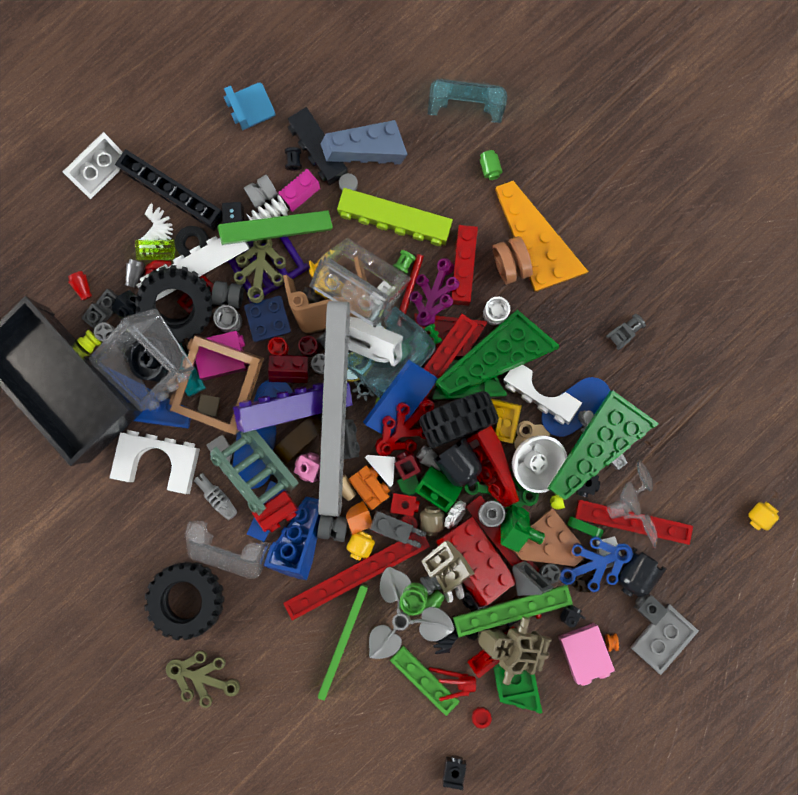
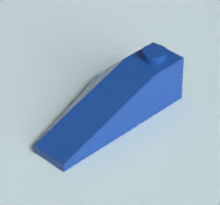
M311 497L304 498L298 507L299 510L295 512L297 516L290 521L287 527L282 529V534L278 540L270 546L264 563L265 567L289 577L307 580L313 563L321 517L319 515V499Z

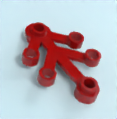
M425 397L417 407L418 410L406 422L405 415L409 413L410 407L404 402L399 403L396 407L398 412L397 421L391 416L384 417L382 421L384 425L382 438L378 439L375 444L376 452L380 456H388L393 450L406 449L408 452H414L417 444L412 439H408L405 442L396 441L401 437L420 436L422 439H426L425 434H422V427H411L422 415L434 410L433 401ZM396 425L395 432L390 436L391 429Z

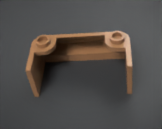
M358 256L354 257L358 276L351 277L346 281V295L309 304L306 294L300 291L296 292L294 280L288 275H283L289 305L299 328L303 332L311 334L326 330L328 301L349 302L350 317L367 320L372 316L373 306L364 266Z

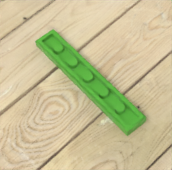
M329 210L233 222L217 226L222 245L330 231L333 229Z
M365 584L360 585L319 691L318 699L325 701L366 595L368 586Z
M565 584L555 587L542 595H527L455 616L453 620L458 637L521 620L523 616L531 617L569 606L573 602L568 585Z

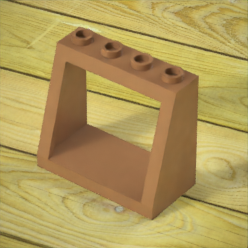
M194 336V339L191 338L188 343L187 349L190 350L188 357H184L181 368H184L182 375H179L176 380L175 386L178 388L176 394L171 396L169 405L172 406L170 411L235 435L239 430H237L234 414L231 423L181 406L199 347L201 346L250 364L236 406L241 401L251 400L264 358L200 336Z

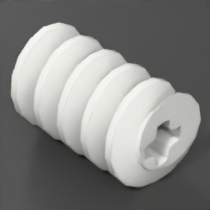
M277 195L278 202L272 198V205L266 202L264 203L265 209L259 206V213L252 210V217L248 214L247 216L249 220L280 217L281 215L288 216L287 211L289 210L280 195Z

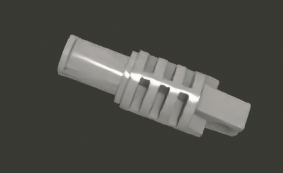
M204 473L200 474V477H196L194 482L204 492L205 499L228 521L237 514V511L230 499L218 486L213 485Z

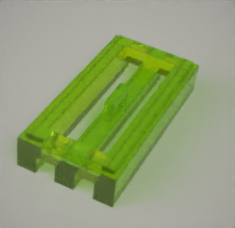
M135 240L136 260L175 259L174 240ZM139 245H171V248H139ZM148 252H171V254H140V253H148Z

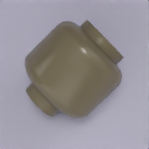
M436 506L425 507V510L420 513V529L426 532L428 536H437L439 532L444 530L445 513Z

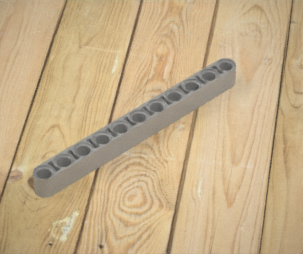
M328 301L319 484V515L338 517L341 514L350 326V303L343 301Z

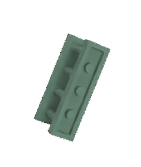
M256 430L245 433L241 432V438L222 452L217 447H214L210 456L213 464L221 468L246 499L251 511L261 515L266 509L263 505L282 489H286L288 493L291 492L299 482ZM245 444H249L254 453L232 467L226 458ZM257 459L262 460L266 468L245 483L238 473ZM268 475H274L278 483L258 498L251 488Z

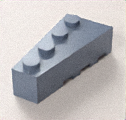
M395 120L327 133L320 143L326 161L332 162L360 161V163H367L372 161L386 164V162L401 164L408 155Z

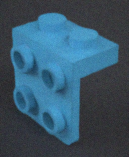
M256 83L235 93L231 86L224 88L226 96H224L225 102L228 107L232 106L234 112L231 115L235 124L239 123L242 130L275 116V111L262 83Z

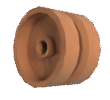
M517 236L509 239L508 246L504 242L493 245L495 263L504 284L507 285L515 282L517 275L521 279L533 275L530 256L521 237Z

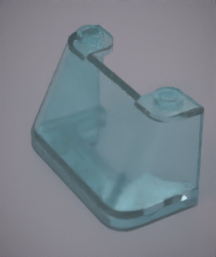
M437 77L432 81L430 87L428 114L437 115L440 108H447L448 99L485 103L484 112L491 114L492 122L501 123L506 108L507 92L497 83Z
M396 306L387 312L384 319L387 330L403 336L401 342L402 358L395 367L391 366L390 361L385 363L378 362L355 352L348 353V370L379 399L409 359L422 366L433 354L436 347L427 332Z

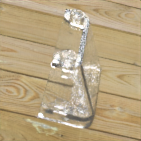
M201 520L189 521L185 532L187 554L192 560L248 579L257 578L262 573L271 546L270 543L263 541L260 544L250 543L244 547L242 554L212 545L213 535L207 530V522Z

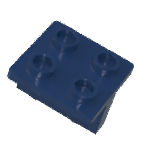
M281 296L244 306L254 342L266 339L271 340L274 337L291 332Z

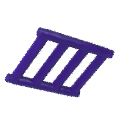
M287 236L279 237L297 265V268L289 273L285 267L277 270L282 276L288 275L291 279H294L310 269L307 263L304 264ZM254 241L247 242L250 248L254 246ZM256 256L251 257L249 261L251 263L257 259ZM236 257L227 262L236 273L242 271V269L238 266L235 260ZM263 272L262 282L265 287L262 290L264 296L281 286H275L270 281L266 272ZM246 278V282L243 284V287L248 294V290L252 286Z

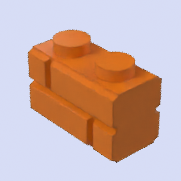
M366 465L348 480L369 509L373 510L390 497L388 495L390 489L384 482L380 484L377 480L378 473L373 467L368 468Z

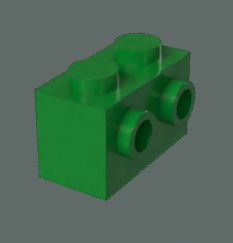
M430 466L414 491L447 513L455 503L463 487L452 485L444 474Z

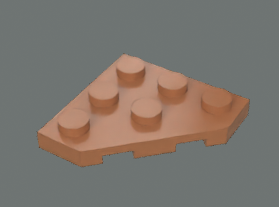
M553 508L530 526L545 533L542 544L539 545L528 539L519 552L512 550L519 560L565 566H576L585 558L573 555L572 546L576 543H581ZM580 547L574 548V551L576 553H579L582 550Z

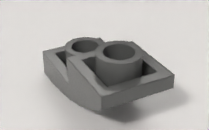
M106 289L99 300L91 304L82 316V319L93 329L99 323H105L114 314L111 309L118 295L111 289Z

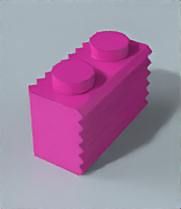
M305 169V172L299 174V177L296 176V179H293L288 186H285V189L279 191V195L289 210L293 212L320 189L319 182L308 169Z

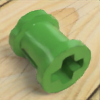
M401 250L400 258L392 267L396 271L407 275V270L412 261L416 260V257L405 250Z

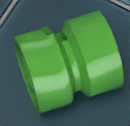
M410 583L407 585L400 597V607L403 612L412 616L420 614L428 600L427 589L420 583Z

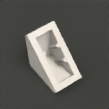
M367 455L365 457L366 460L391 487L394 478L395 457Z

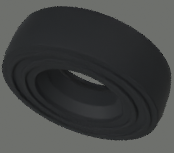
M187 226L176 235V249L184 258L191 254L185 245L189 237L195 236L199 238L201 248L208 245L206 241L209 240V237L200 227Z

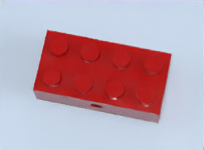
M473 517L464 520L435 541L440 546L448 540L468 562L474 574L463 583L479 607L489 605L516 584L515 578Z

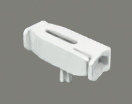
M350 317L348 350L374 361L384 363L390 361L393 367L401 361V342L403 336L384 329L379 321L372 324L360 318Z

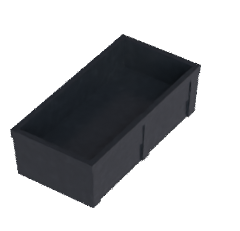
M25 296L0 320V387L70 466L90 463L120 432L142 413V410L132 403L98 365L97 360L89 355L59 322L50 308Z

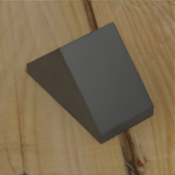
M526 561L513 566L518 596L542 595L553 589V586Z

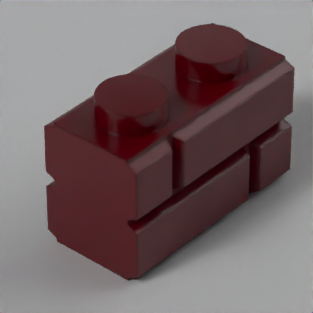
M269 355V382L308 383V356Z

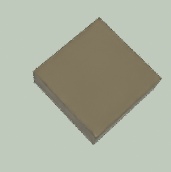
M201 394L197 412L217 417L221 398Z

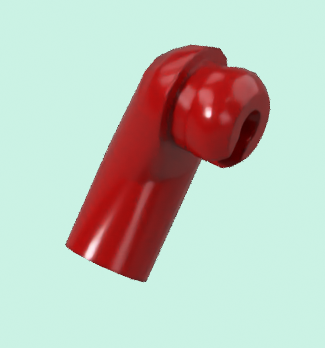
M154 260L145 266V275L152 271H157L156 269L165 264L168 267L171 266V261Z

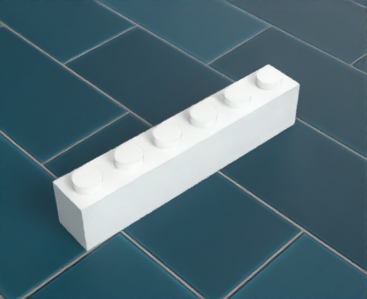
M215 236L207 240L206 243L208 245L203 248L199 245L191 249V254L184 258L181 255L175 258L172 265H177L179 269H182V266L187 267L189 272L195 271L198 273V277L250 249L247 242L222 245L220 238L217 239ZM149 274L140 278L141 282L137 284L138 288L141 286L142 281L149 277ZM168 289L161 292L157 296L156 301L177 289Z

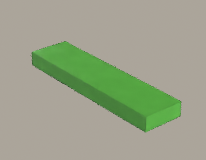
M404 645L390 659L445 716L460 702L458 698L439 701L440 697L452 693Z

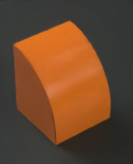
M363 501L351 507L346 514L352 535L370 528L372 519Z

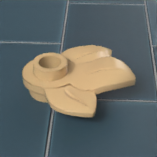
M522 421L517 426L516 433L518 436L515 439L514 446L517 449L523 441L530 437L539 435L550 436V433L541 424L534 425L530 421ZM523 427L529 429L528 434L522 432Z

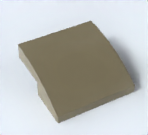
M448 540L421 560L430 578L436 577L444 594L451 592L474 574L462 554Z

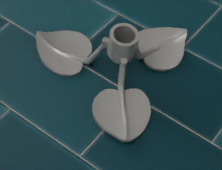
M387 567L382 574L380 593L382 598L388 603L398 601V614L394 616L392 621L393 630L387 625H379L371 631L369 636V657L373 659L387 658L398 652L402 639L395 632L406 629L409 624L421 623L419 627L420 634L428 641L441 640L454 631L452 620L439 608L428 607L423 610L422 619L414 620L408 614L401 611L400 597L405 587L411 583V580L406 574L392 567Z

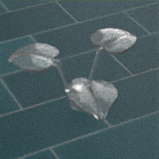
M637 460L638 474L643 482L642 487L635 490L633 484L627 482L619 501L608 504L607 509L612 519L622 516L624 519H641L654 550L657 545V530L648 514L645 516L640 515L641 507L637 499V494L646 488L649 492L653 490V481L650 472L643 462Z

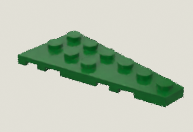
M516 310L437 379L436 385L447 396L451 397L559 349V344L519 310Z
M610 391L547 489L563 500H566L580 489L585 482L596 476L601 469L612 463L628 450L633 443L644 437L649 430L655 428L659 423L616 392Z

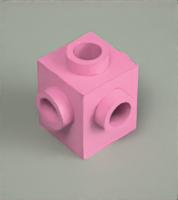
M312 452L300 455L295 461L294 473L299 475L301 480L307 482L320 481V456Z

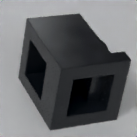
M452 755L451 758L446 757L442 778L443 787L463 790L467 764L466 760H463L462 757ZM454 770H457L459 772L458 775H453L451 773Z

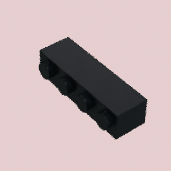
M307 107L287 118L289 122L288 130L292 136L296 135L299 139L297 143L303 152L306 150L309 154L307 158L313 167L316 166L319 172L317 173L322 182L326 181L330 186L337 182L342 175L348 173L347 167L343 162L326 161L320 144L325 134Z

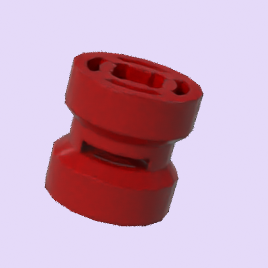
M274 337L268 343V350L272 355H287L289 346L283 338Z

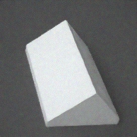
M103 132L62 172L91 199L120 171L115 166V163L123 152Z

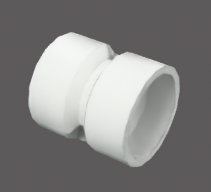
M502 297L491 298L483 310L485 321L493 326L503 323L510 313L508 301Z

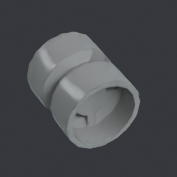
M267 175L257 179L256 184L251 183L244 187L245 192L256 209L264 205L265 200L271 201L272 198L274 199L278 195Z
M230 305L220 306L216 309L213 316L214 323L225 333L239 331L242 326L243 320L241 315Z
M489 501L480 506L478 519L487 527H495L500 525L505 519V510L500 503Z

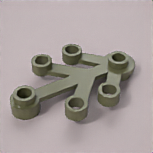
M271 239L254 241L252 248L236 258L238 266L244 268L242 271L234 274V280L238 285L244 284L246 277L255 271L254 285L248 290V297L253 303H259L264 299V292L262 290L264 271L272 278L275 286H281L284 283L282 274L277 273L265 260L267 253L274 260L277 269H283L286 266L285 258L279 256L272 248L273 243ZM257 254V259L248 265V259ZM241 259H245L243 263L239 262ZM239 276L243 277L241 280H237ZM276 278H281L280 281H275Z
M200 650L194 656L184 661L179 659L171 660L166 666V673L169 678L176 679L182 691L181 699L185 702H189L194 697V692L192 689H189L185 677L192 679L201 698L200 706L208 708L212 704L213 699L208 695L203 683L224 690L227 696H235L240 690V683L236 679H230L226 682L205 675L215 669H222L226 664L223 657H217L213 662L196 671L187 669L193 664L203 663L207 659V653ZM203 654L204 659L199 660L197 655ZM221 660L222 666H217L216 661ZM174 666L178 667V673L173 672L172 668ZM229 685L234 686L235 690L233 692L228 690ZM189 692L191 697L186 698L184 693ZM207 698L209 700V704H204L203 699Z

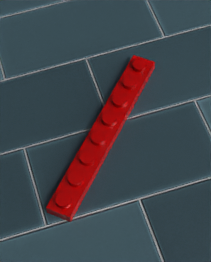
M413 533L409 535V539L420 542L422 544L421 548L398 541L285 601L283 604L291 620L384 572L387 567H393L429 548L430 545L426 537Z

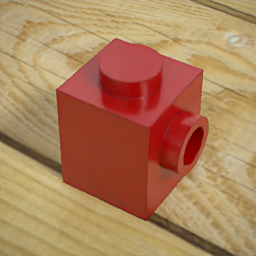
M393 493L390 513L414 516V512L418 513L420 501H416L415 496Z

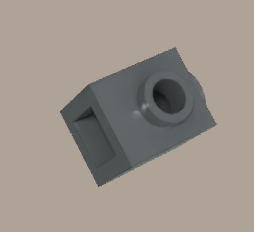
M650 594L638 597L635 601L634 608L655 626L668 613V610Z

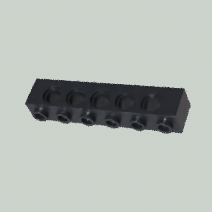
M125 149L115 163V166L123 174L211 230L215 231L222 221L221 209Z

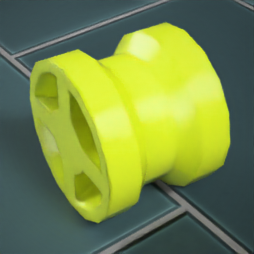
M89 329L85 332L84 337L77 339L78 343L90 354L96 346L102 344Z

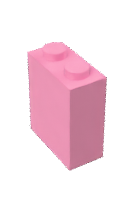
M595 623L558 636L573 679L578 685L590 684L592 679L597 677L600 679L606 678L611 675V672L615 671L599 627Z

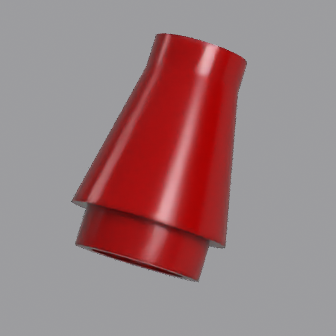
M82 271L68 276L70 280L68 283L79 295L81 301L92 297L86 274L84 275Z

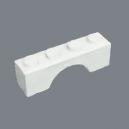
M524 365L508 372L504 378L506 389L513 393L517 391L522 395L521 398L528 403L534 402L538 405L537 408L545 414L551 413L554 415L553 419L562 425L564 423L569 425L582 405V402L566 392L557 397H545L539 394L532 384L533 371Z

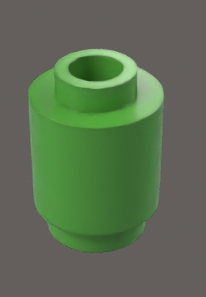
M494 150L483 152L480 155V164L484 177L489 178V180L499 178L503 171L498 155L495 154Z

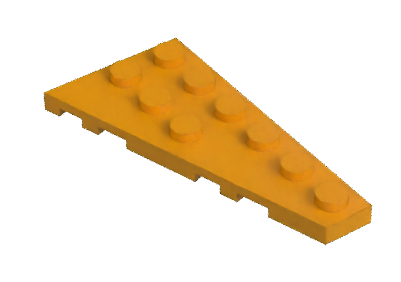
M514 181L495 188L513 237H521L527 247L533 269V275L529 279L534 292L589 272Z

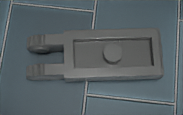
M376 511L369 528L389 538L421 548L422 544L416 540L409 539L411 531L421 537L426 536V532L414 528L413 525L379 511Z

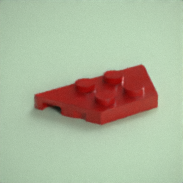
M414 313V319L417 324L418 330L421 331L425 327L420 326L417 323L418 314ZM435 316L433 324L435 325V331L439 333L438 337H441L443 340L458 318ZM471 319L478 325L456 357H464L471 350L487 325V321ZM430 331L422 335L421 338L423 339L430 335ZM432 338L424 343V345L430 343L434 339ZM440 343L426 350L427 353L433 354Z

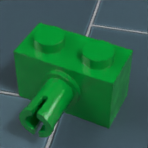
M511 505L505 514V519L501 523V545L519 552L528 539L539 545L542 544L545 533L530 527L529 512L522 507Z

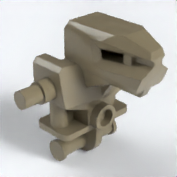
M525 616L522 617L518 628L510 629L508 634L502 633L495 627L478 632V641L481 648L492 659L500 660L499 665L505 670L503 683L506 685L511 684L514 674L521 675L523 670L532 675L535 673V670L542 671L544 660L549 657L547 650L552 639L548 636L540 635L537 631H532L531 634H528L530 618Z

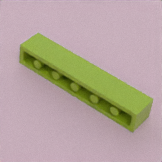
M343 188L337 207L338 214L344 219L351 220L353 218L364 225L374 224L377 225L378 229H391L398 235L405 236V234H408L419 241H423V239L431 241L430 243L436 246H446L453 219L347 188Z

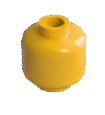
M758 502L748 514L752 520L750 524L757 530L761 528L770 530L779 520L777 514L779 511L768 502Z
M364 531L351 535L346 547L351 553L350 557L361 561V558H369L375 545V541L372 539L373 536Z

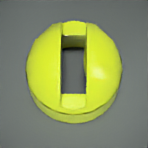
M556 494L551 497L550 503L552 508L556 510L565 508L562 498Z

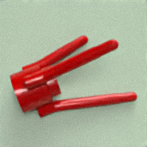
M433 667L428 668L432 672L458 677V680H439L440 683L458 684V690H462L458 693L440 697L439 701L469 696V692H475L476 690L475 676Z

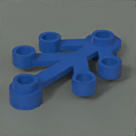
M593 536L590 539L592 548H601L611 553L602 556L583 548L579 543L572 546L573 555L582 556L592 561L573 569L569 567L563 568L560 571L561 582L570 585L575 581L576 576L596 569L593 578L588 582V589L591 592H597L600 589V581L607 564L615 561L612 571L606 575V580L610 585L617 584L618 575L623 563L629 562L633 557V551L629 545L621 543L614 546L602 541L599 536ZM597 539L600 543L599 545H593L592 541ZM580 547L582 550L581 552L576 553L574 551V548ZM625 550L626 555L620 556L619 551ZM570 572L571 577L566 578L564 573ZM614 575L616 580L610 581L608 579L609 576ZM597 583L598 586L596 588H591L590 584Z

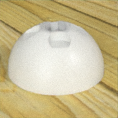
M539 435L526 439L517 447L512 459V470L516 480L523 488L530 492L543 493L549 491L547 489L567 458L566 450L558 440L549 436Z

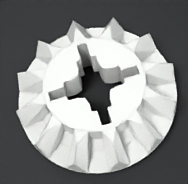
M460 500L454 504L445 519V527L451 529L458 525L466 511L465 502Z

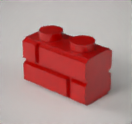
M284 490L263 504L266 509L261 515H258L256 512H252L264 532L269 530L272 533L281 527L279 524L281 521L286 519L288 522L297 516L295 512L299 509L288 492Z

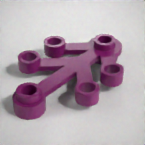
M443 258L438 261V274L432 290L429 285V279L424 274H420L416 278V283L422 287L428 300L426 306H424L422 302L423 297L418 291L412 292L409 297L419 311L417 323L420 326L427 327L435 322V315L453 304V298L448 293L459 287V281L455 277H450L446 281V286L441 288L444 277L451 274L454 270V264L449 259ZM440 299V303L434 306L435 302Z

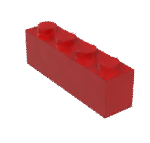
M458 226L453 277L460 284L456 290L451 291L454 305L469 306L471 302L478 227Z

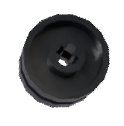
M143 338L133 345L129 354V366L134 376L141 380L166 382L176 375L180 367L179 351L175 345L166 343V341Z

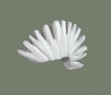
M152 203L146 210L145 215L153 222V226L146 235L138 239L140 254L143 253L144 248L146 254H149V249L152 254L153 249L158 252L156 245L162 249L164 248L158 239L168 244L169 241L167 239L171 240V237L168 235H173V233L169 232L173 231V228H170L172 224H163L170 219L169 216L161 219L164 210L159 212L160 207L153 213Z

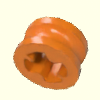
M613 633L612 636L605 634L607 651L611 652L612 649L619 651L617 634Z

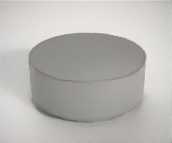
M347 173L340 177L339 187L341 191H343V188L356 191L358 181L353 174Z

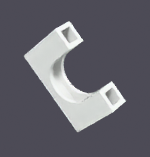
M127 430V433L120 432L110 474L111 479L134 482L141 456L150 449L159 448L166 452L172 465L167 490L190 494L200 451L199 448H195L194 443L184 442L183 445L176 444L174 439L165 438L164 441L157 440L158 436L146 434V437L138 436L139 432Z

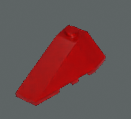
M489 426L468 438L467 441L482 464V472L477 477L478 481L482 480L488 486V491L505 508L518 502L519 498L501 441L492 426Z

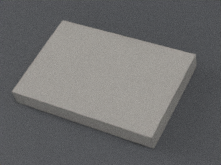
M670 604L665 606L668 613L656 626L650 623L630 646L634 652L660 675L699 632Z

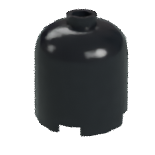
M463 438L460 442H457L433 459L450 483L456 487L465 485L471 487L478 482L477 477L482 472V464L466 438Z
M632 547L633 557L629 562L623 563L618 575V583L623 587L621 591L632 597L634 594L638 597H644L653 590L667 568L662 566L660 569L657 566L658 562L643 552L639 555L636 553L637 548Z

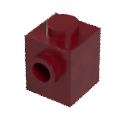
M404 451L397 455L398 459L395 460L394 464L403 481L421 472V466L413 451L410 453Z

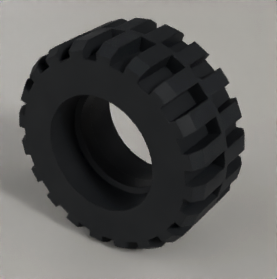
M171 265L167 269L163 266L157 272L152 271L149 273V277L142 281L136 297V315L140 318L139 323L142 327H146V332L149 335L154 333L156 335L155 339L160 341L162 338L167 339L166 343H172L173 340L183 343L185 338H188L189 341L191 338L194 339L195 334L200 335L203 332L204 326L208 325L212 313L211 292L209 287L206 286L205 280L203 278L200 279L195 271L189 272L188 268L182 266V269L177 268V265ZM168 289L181 290L191 297L193 309L189 315L180 319L165 317L156 308L157 296Z
M481 391L438 407L422 415L419 422L429 446L436 448L496 424L499 417L489 393Z
M183 562L168 566L154 576V580L147 587L149 591L145 593L144 599L147 600V604L144 605L145 611H149L147 619L149 622H154L153 628L156 631L161 630L163 636H172L173 640H190L193 637L202 635L217 622L218 616L223 610V587L219 585L217 581L219 578L211 573V569L208 567L204 568L199 563ZM180 582L193 584L199 590L202 597L200 612L189 619L176 616L168 603L170 589Z

